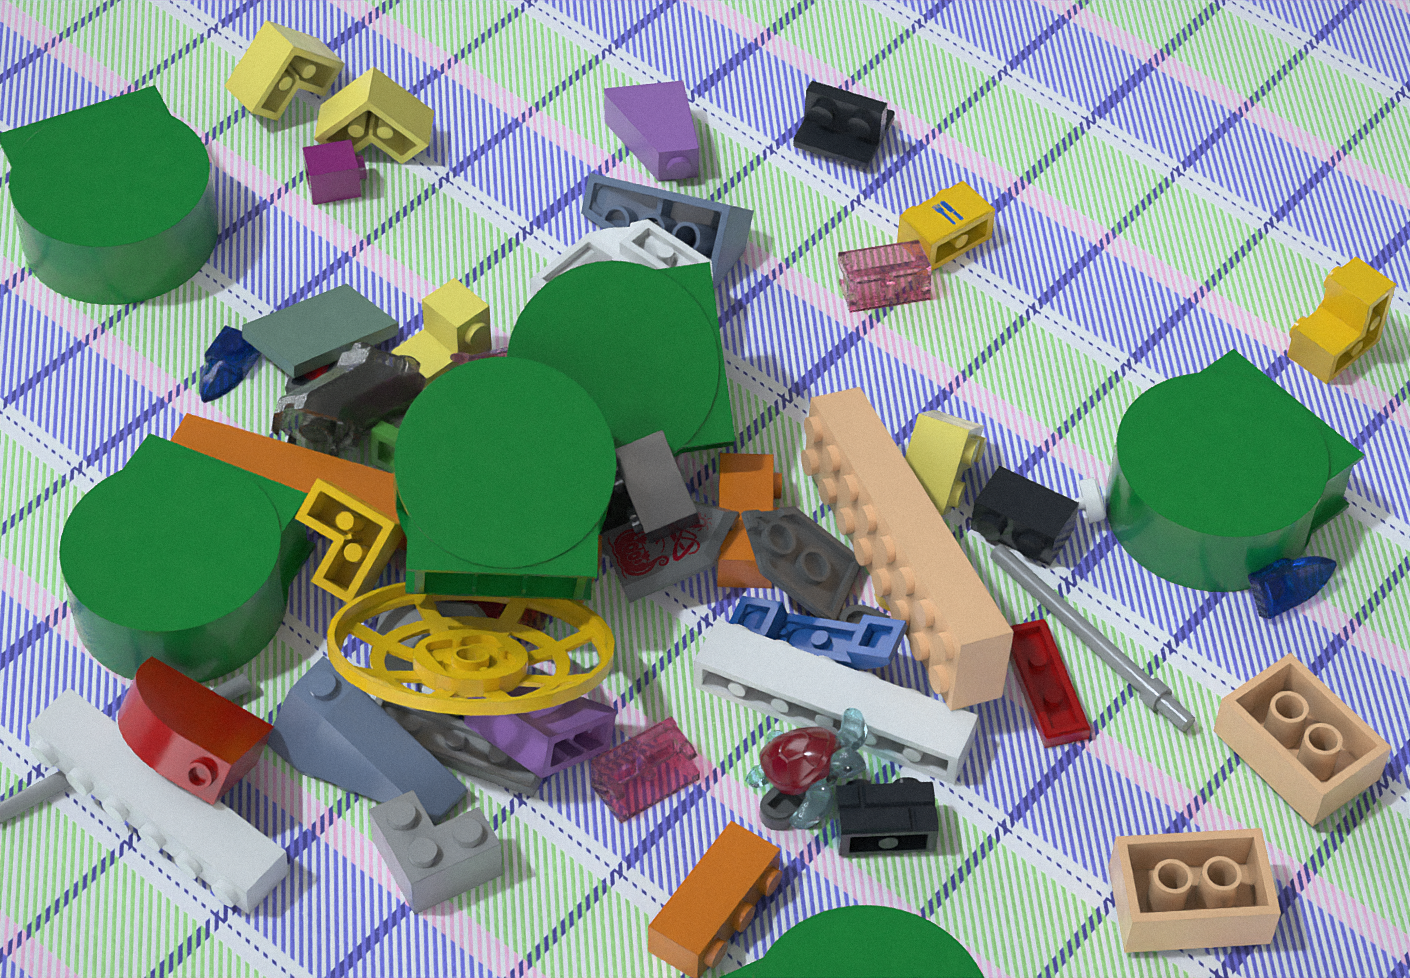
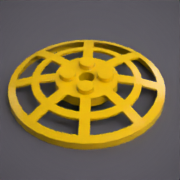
M405 582L372 590L353 599L331 619L327 631L328 658L335 670L348 682L364 692L388 702L413 709L470 716L525 713L554 707L574 700L593 690L606 679L613 667L615 648L612 631L603 618L576 600L405 594ZM473 600L507 604L499 619L473 616L442 617L434 602ZM415 604L422 618L421 621L400 626L384 636L361 624L380 613ZM526 608L561 619L577 628L579 632L557 642L545 633L526 625L518 624ZM349 634L373 646L370 654L371 669L353 666L341 654L344 640ZM422 634H431L419 641L414 649L400 644ZM510 636L528 641L539 647V649L527 652L521 643ZM592 642L599 656V665L590 673L569 675L571 662L568 652ZM390 654L412 662L413 671H387L385 667L386 656ZM550 659L554 661L556 670L553 676L527 674L528 666ZM401 683H421L435 691L431 694L419 693ZM519 686L541 687L531 693L518 697H511L507 694V692H511ZM468 697H484V698H486V699H467V698H468Z

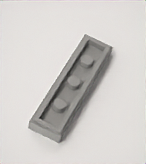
M378 697L375 698V701L443 766L534 797L543 778L534 774L464 724V720L443 713L413 709Z

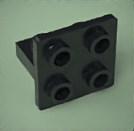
M812 80L806 89L804 121L793 139V146L867 169L894 121L895 112L887 109L888 103Z

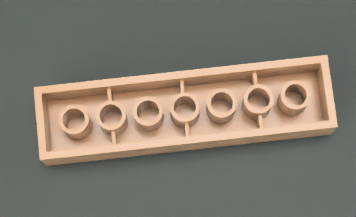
M860 387L811 397L809 417H806L804 420L807 438L806 448L801 452L803 470L807 476H812L817 484L822 503L830 506L836 517L840 533L847 535L853 545L857 562L860 566L865 565L872 577L873 588L879 597L883 596L890 608L892 619L906 621L908 628L905 635L909 640L912 655L916 661L923 663L929 674V681L933 691L936 694H941L950 711L1002 698L1014 632Z

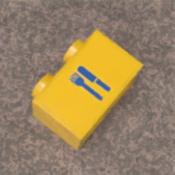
M963 180L950 188L940 190L934 197L923 203L906 209L899 216L897 245L927 273H930L992 238L996 209Z

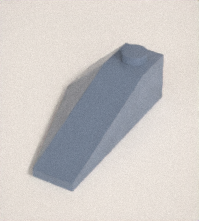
M589 173L581 214L603 229L630 227V223L646 219L652 221L712 261L714 289L719 286L745 252L754 210L593 173Z
M322 656L290 688L273 724L275 727L267 742L268 747L300 774L312 779L317 777L338 785L341 790L354 795L358 793L384 803L414 790L434 826L468 793V789L370 695L340 675L335 670L331 661L325 656Z

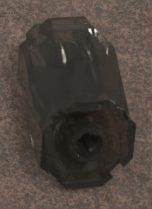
M365 342L355 343L351 351L341 353L336 368L279 398L273 416L271 431L279 437L282 430L289 436L287 443L338 457L339 452L349 450L347 457L357 456L361 441L371 436V430L381 420L391 425L404 418L413 401L423 391L426 378L419 372L421 364L414 357L408 355L398 356L378 350L373 345Z

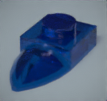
M225 325L205 352L206 365L199 381V394L202 402L207 403L216 400L236 388L262 353L242 338L241 330Z
M1305 556L1295 560L1284 557L1249 574L1248 579L1259 617L1270 620L1315 596L1331 578L1337 566L1336 561L1321 556Z

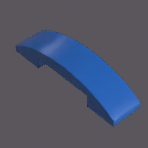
M749 596L741 597L729 621L730 624L742 625L751 632L770 639L786 641L793 647L816 656L829 657L836 663L854 670L873 669L891 664L908 628L904 620L865 614L860 623L856 624L787 613L781 601Z

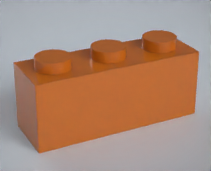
M720 453L718 507L737 511L740 517L734 529L728 532L720 547L721 554L718 558L717 587L772 588V582L760 574L741 513L748 510L763 512L780 508L773 507V499H781L782 472H773L774 454Z
M731 820L649 924L648 952L691 978H700L708 966L712 969L717 967L727 951V941L736 930L743 932L754 916L756 903L763 895L769 897L777 888L782 878V871L779 870L781 849Z

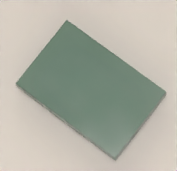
M346 283L243 324L242 338L291 377L296 378L398 335L399 322Z

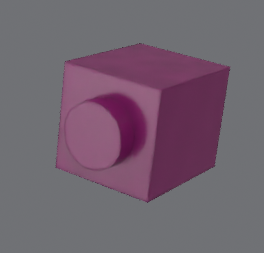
M351 139L302 148L305 175L313 205L362 197L360 180L367 179L363 155L355 156Z

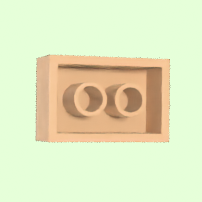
M1291 652L1222 698L1213 729L1230 748L1312 827L1380 780L1392 748Z
M1262 828L1115 837L1108 869L1124 953L1271 944L1281 911Z

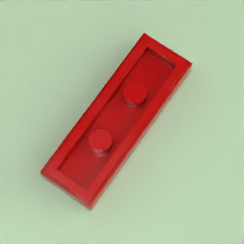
M1046 619L1011 625L1010 627L1014 633L1009 661L1044 748L1089 739L1090 726Z

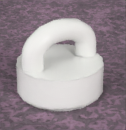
M1091 477L1079 480L1082 497L1072 499L1079 502L1078 510L1085 508L1089 524L1105 520L1106 512L1097 479Z

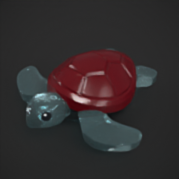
M856 708L846 709L843 713L841 728L836 734L822 727H803L786 733L780 730L769 732L766 744L760 751V764L755 765L745 777V781L753 788H761L771 783L778 791L787 795H799L806 792L804 801L790 817L789 823L797 830L808 829L822 820L831 811L834 805L831 787L835 784L838 777L842 779L854 777L867 767L862 755L857 752L864 745L868 733L867 723L863 714Z

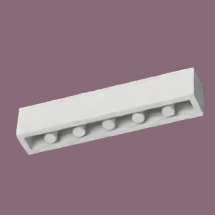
M716 619L694 660V688L801 728L825 725L834 727L842 733L848 746L955 785L975 740L979 715L968 712L965 708L950 711L946 703L927 697L916 689L900 687L881 680L870 672L854 670L836 663L829 657L816 656L797 649L786 641L773 640L751 632L748 628L739 624H730Z
M70 687L28 725L32 743L30 750L42 765L47 768L55 766L66 774L67 781L77 792L84 796L90 793L100 800L102 807L111 818L119 823H123L125 820L138 830L140 838L150 848L156 851L162 848L173 856L176 865L184 874L192 879H196L198 876L211 886L213 894L226 906L233 907L236 905L249 915L288 875L287 854L282 847L218 800L214 805H211L150 768L127 745L118 724Z

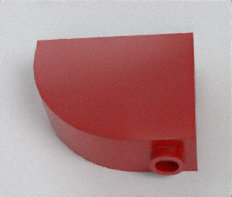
M153 656L138 668L117 716L122 737L143 762L163 777L211 805H214L256 766L275 727Z

